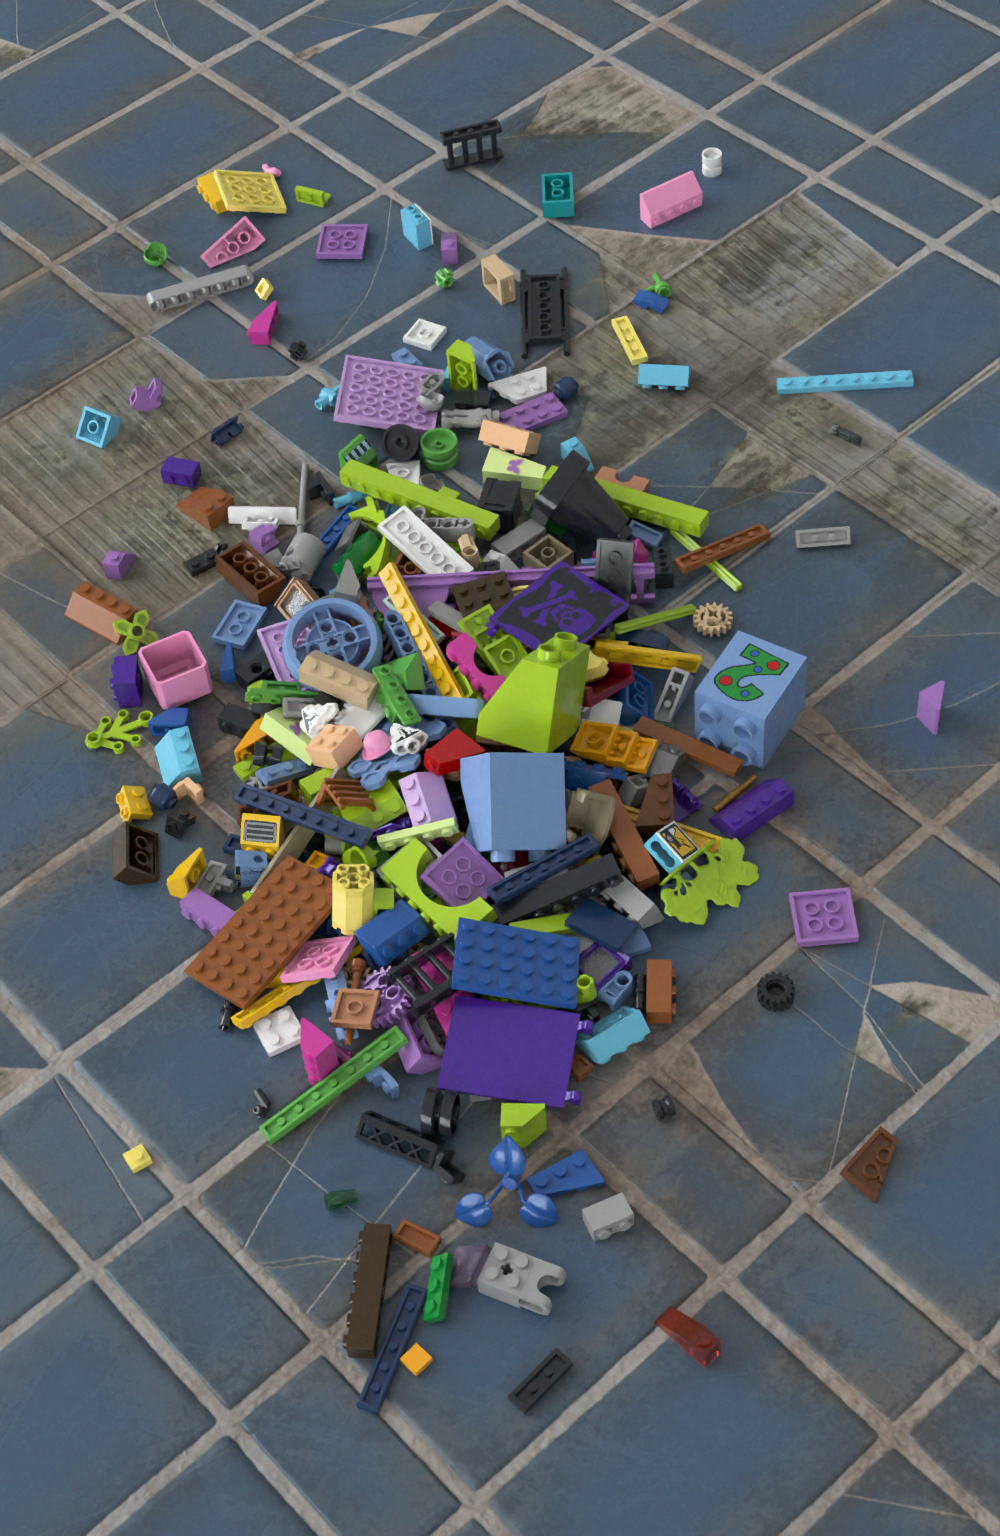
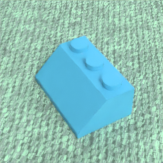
M639 364L638 385H642V388L652 389V386H658V389H668V386L675 387V390H685V387H689L691 377L690 366Z
M188 726L169 730L155 746L164 783L173 788L178 782L187 777L194 783L202 782L203 779Z
M623 1006L593 1024V1035H586L582 1032L578 1033L576 1044L591 1062L604 1064L610 1061L611 1056L626 1051L630 1044L644 1040L645 1035L651 1031L640 1010Z

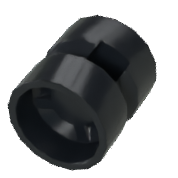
M256 741L252 765L263 767L265 764L272 766L281 763L283 746L273 743L268 746L267 742ZM267 754H272V757H267Z

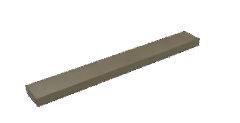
M338 766L335 767L331 775L328 777L336 779H352L341 767ZM318 792L309 807L329 813L333 806L318 805L316 802ZM295 825L249 893L253 894L287 855L298 859L315 834V831Z

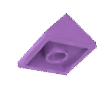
M939 681L919 692L917 718L935 735L938 732L945 681Z

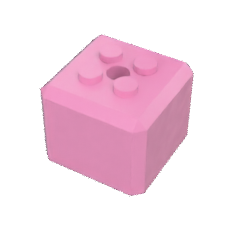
M183 630L140 648L138 654L145 678L162 709L175 708L209 694L213 690L207 661L189 631Z

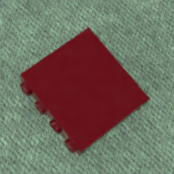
M608 661L607 667L609 670L606 675L600 680L585 684L582 707L591 708L635 682L632 663Z

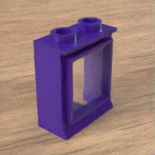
M594 942L579 957L578 978L583 974L593 977L598 994L599 990L619 971L629 972L633 968L631 957L621 949L618 953H615Z

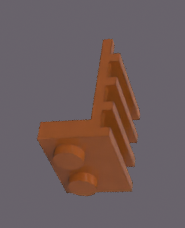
M323 779L316 799L318 805L338 806L341 810H344L345 806L369 807L371 811H376V807L373 804L374 800L368 798V792H363L365 788L359 786V780Z

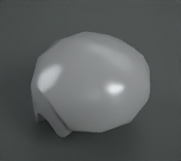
M429 391L427 395L421 392L418 396L419 405L427 411L440 410L445 400L443 395L433 391Z
M432 473L422 475L419 480V485L437 492L445 486L443 480H437Z

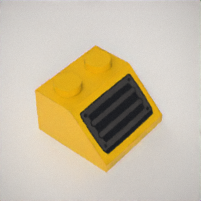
M243 813L240 840L242 850L266 852L267 858L273 859L286 840L281 816Z

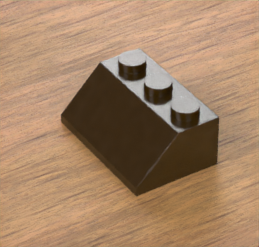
M128 821L123 822L112 833V879L126 885L157 882L159 880L158 834Z

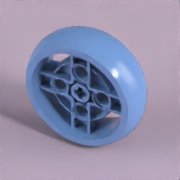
M323 598L305 605L291 618L283 635L282 653L288 670L299 682L298 669L306 656L313 650H318L353 665L359 656L360 649L370 646L368 655L357 668L373 674V667L379 666L382 658L383 637L374 617L359 604L343 598ZM332 617L346 618L356 622L359 625L352 627L347 622L339 619H332ZM314 623L315 625L309 631L305 643L296 646L301 633L310 624ZM325 628H330V629H331V630L328 631V632L322 631V630L325 629ZM349 638L355 639L353 642L346 641ZM299 682L301 685H303L304 687H306V688H308V689H310V690H312V691H315V692H319V691H320V690H318V689H316V688H313V687H311V686H309V685H306V684H304V683H302V682Z

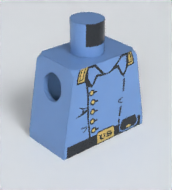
M235 850V888L251 887L256 884L270 863L267 862L266 852Z

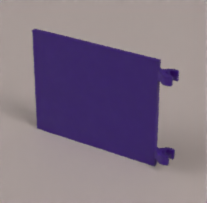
M456 995L437 1088L443 1091L455 1090L463 1094L520 1103L545 1104L546 1107L564 1109L565 1102L579 1106L581 1104L582 1092L567 1091L577 1033L582 1032L586 1035H593L594 1022L580 1021V1014Z

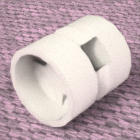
M712 147L702 152V173L704 176L712 178L721 174L722 152L720 149Z

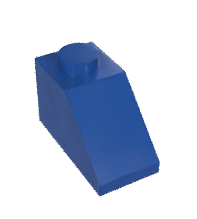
M171 707L149 720L148 726L151 736H165L169 730L188 726L190 730L192 718L189 708Z

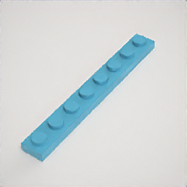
M912 370L777 378V391L779 395L913 387L914 381Z

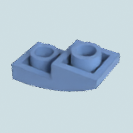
M378 1065L365 1075L368 1082L372 1081L376 1088L382 1086L385 1094L389 1093L393 1100L401 1096L399 1085L381 1066Z

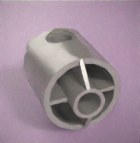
M305 532L298 533L294 536L278 568L289 578V581L295 577L308 582L320 564L326 548L323 542L316 536Z

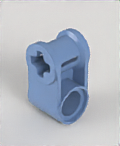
M619 971L599 990L596 999L610 1006V1010L616 1011L632 994L634 989L632 975L627 971Z

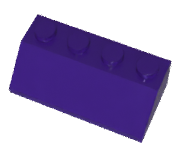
M781 778L767 779L709 818V822L726 838L731 840L737 838L740 842L794 805V789Z

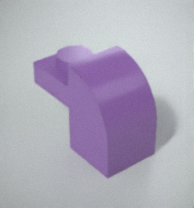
M154 377L148 389L135 385L129 397L131 408L140 411L158 408L162 403L161 394L163 386L161 379Z
M262 524L249 532V543L262 555L280 544L275 538V527L272 524L266 527Z

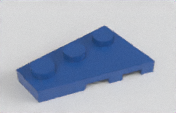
M583 1149L526 1179L533 1193H543L549 1197L564 1195L565 1192L578 1190V1192L584 1191L586 1188L593 1186H605L604 1179Z

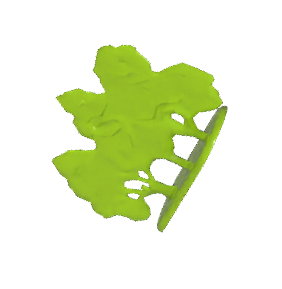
M713 838L660 883V886H664L673 878L677 880L675 889L667 888L661 891V899L665 903L664 913L671 917L676 916L680 922L704 925L708 916V900H713L716 905L724 906L729 904L731 907L739 908L741 895L736 889L737 885L749 886L759 879L757 865L743 861L745 848L737 838L733 840L722 838L719 843V850L716 853L708 850L716 842V838ZM703 853H706L709 863L697 866L694 861ZM718 856L721 859V861H718L714 857ZM691 865L697 871V876L693 880H684L680 872ZM686 882L691 883L692 886H687ZM681 883L686 887L685 895L681 894L680 888L683 887ZM676 890L678 891V896L674 894Z

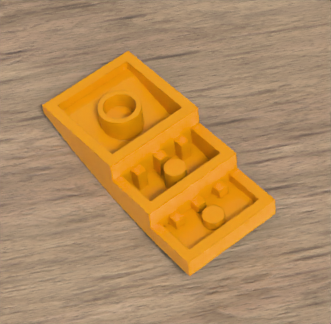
M583 720L572 743L570 752L610 767H618L626 771L646 774L659 743L657 739L639 737L638 732L620 730L616 724Z

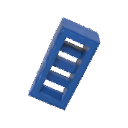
M231 642L226 644L220 668L223 683L236 681L234 672L236 670L235 655Z

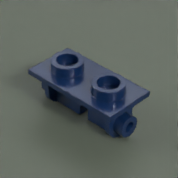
M238 416L228 419L220 428L216 427L211 432L210 442L214 441L217 446H222L231 439L228 434L235 437L241 433L244 426L241 423H237Z

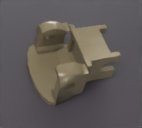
M565 788L566 841L571 843L590 833L601 848L613 820L615 797L577 788L575 791ZM568 827L581 829L580 833L582 835H577Z

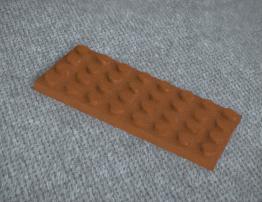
M287 855L184 970L186 975L246 1011L332 913V879Z

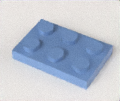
M235 599L211 636L212 642L222 645L231 642L233 648L245 651L268 613L267 607Z

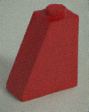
M456 728L425 752L423 765L427 770L440 776L460 770L461 758L484 754L486 750Z

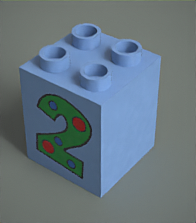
M738 630L695 691V739L742 759L743 766L751 764L764 769L805 707L807 657Z

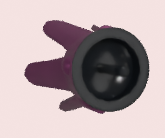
M342 1042L340 1043L346 1050L334 1043L336 1051L342 1056V1058L337 1056L338 1062L341 1065L356 1055L350 1052Z

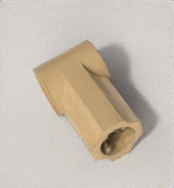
M463 534L458 539L463 559L475 569L480 565L478 548L475 545L473 536Z

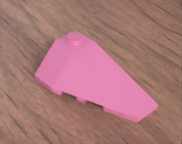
M244 216L200 257L212 268L255 250L266 239L250 220Z

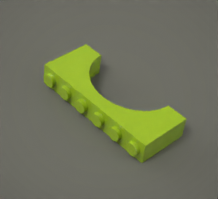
M414 838L380 869L383 874L382 880L388 887L393 886L395 888L394 891L401 899L405 897L411 908L415 911L418 909L421 912V917L427 923L431 921L434 924L433 928L439 935H447L452 932L455 935L453 945L455 947L459 917L493 923L498 917L493 908L481 897H478L469 904L458 907L442 906L427 898L422 890V879L420 876L433 858L429 850L418 839Z

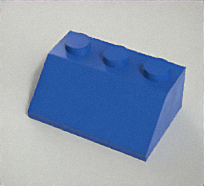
M633 670L635 682L611 695L612 701H618L623 704L619 722L623 725L637 724L642 716L654 721L653 682Z
M402 899L394 903V909H385L354 931L374 966L387 965L431 933L421 915Z

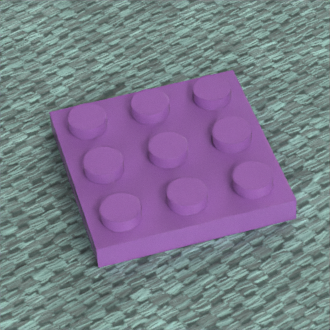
M322 224L316 250V259H363L369 230L368 224Z
M464 837L420 876L448 907L463 906L473 902L478 897L485 900L489 896L486 888L504 879Z
M849 887L789 893L788 898L797 947L859 942Z

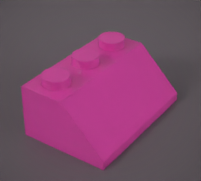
M302 1018L300 1035L302 1058L308 1074L307 1079L314 1086L340 1066L334 1041L307 1019Z

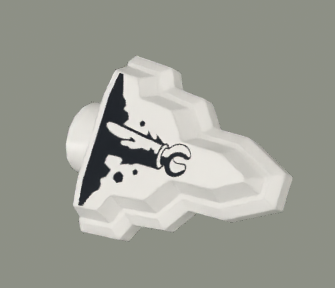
M310 704L302 709L303 719L300 721L302 731L312 740L336 716L339 711L338 704Z
M393 723V726L390 727V735L392 737L390 748L394 754L399 756L418 752L428 738V735L419 729L404 727L397 723Z

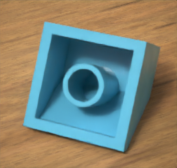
M84 406L75 438L104 448L118 434L122 418L95 407Z

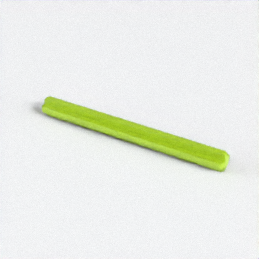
M670 529V534L690 552L702 548L686 533ZM717 560L706 565L735 592L743 588V584Z
M689 604L617 623L614 625L613 630L619 635L695 614L696 606Z

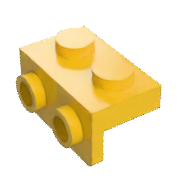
M123 785L116 796V803L119 804L120 816L123 818V821L131 823L132 819L151 820L153 813L145 788Z

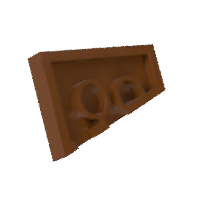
M880 1126L840 1172L843 1178L874 1203L898 1139Z

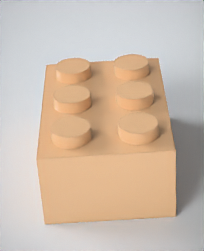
M483 419L478 440L484 441L483 444L487 446H495L504 451H512L514 454L530 456V454H537L542 434L501 422Z

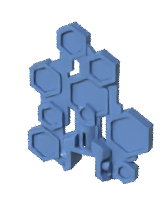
M419 714L422 719L421 723L407 726L422 730L428 735L426 743L420 747L418 752L399 756L390 750L380 758L368 761L362 758L363 746L357 753L360 756L355 761H352L347 768V772L355 779L362 777L360 780L361 786L368 791L382 788L387 781L386 776L389 772L398 770L403 773L415 770L422 762L421 756L418 753L423 750L427 742L441 739L448 731L447 725L439 719L434 721L425 720ZM384 717L371 731L382 730L391 737L390 727L393 725L389 718Z

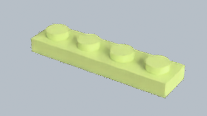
M449 818L378 835L377 842L383 851H392L396 847L406 846L414 838L420 842H428L437 837H450L454 833L459 832V827L454 818Z

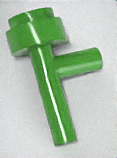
M654 273L653 278L656 284L645 288V291L656 292V294L668 298L672 293L670 284L662 281L658 273Z

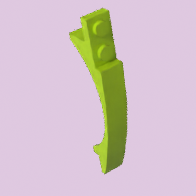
M369 495L365 497L368 506L348 514L352 522L360 518L374 531L383 536L377 552L363 565L365 571L372 570L368 577H379V572L391 561L392 542L378 530L377 526L387 517L384 510H381L378 500L374 501L373 497Z

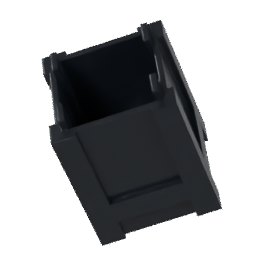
M487 477L477 507L499 515L500 529L496 533L507 534L517 526L523 508L520 496L521 481H503Z

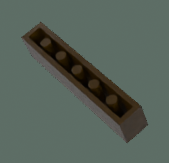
M364 1223V1229L359 1233L361 1249L360 1252L357 1251L356 1253L358 1270L353 1273V1286H355L354 1293H350L349 1300L352 1310L351 1314H347L346 1326L349 1327L348 1335H344L343 1348L347 1350L349 1358L376 1359L393 1239L391 1224Z

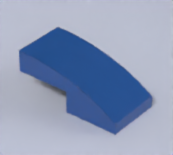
M639 290L632 300V303L644 310L650 307L660 314L663 313L670 300L663 296Z

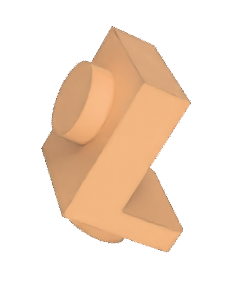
M189 777L178 782L173 787L177 793V800H181L188 795L198 805L205 801L203 788L200 784H195Z

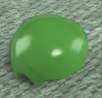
M159 242L149 243L148 248L144 250V261L154 267L163 265L167 260V247Z

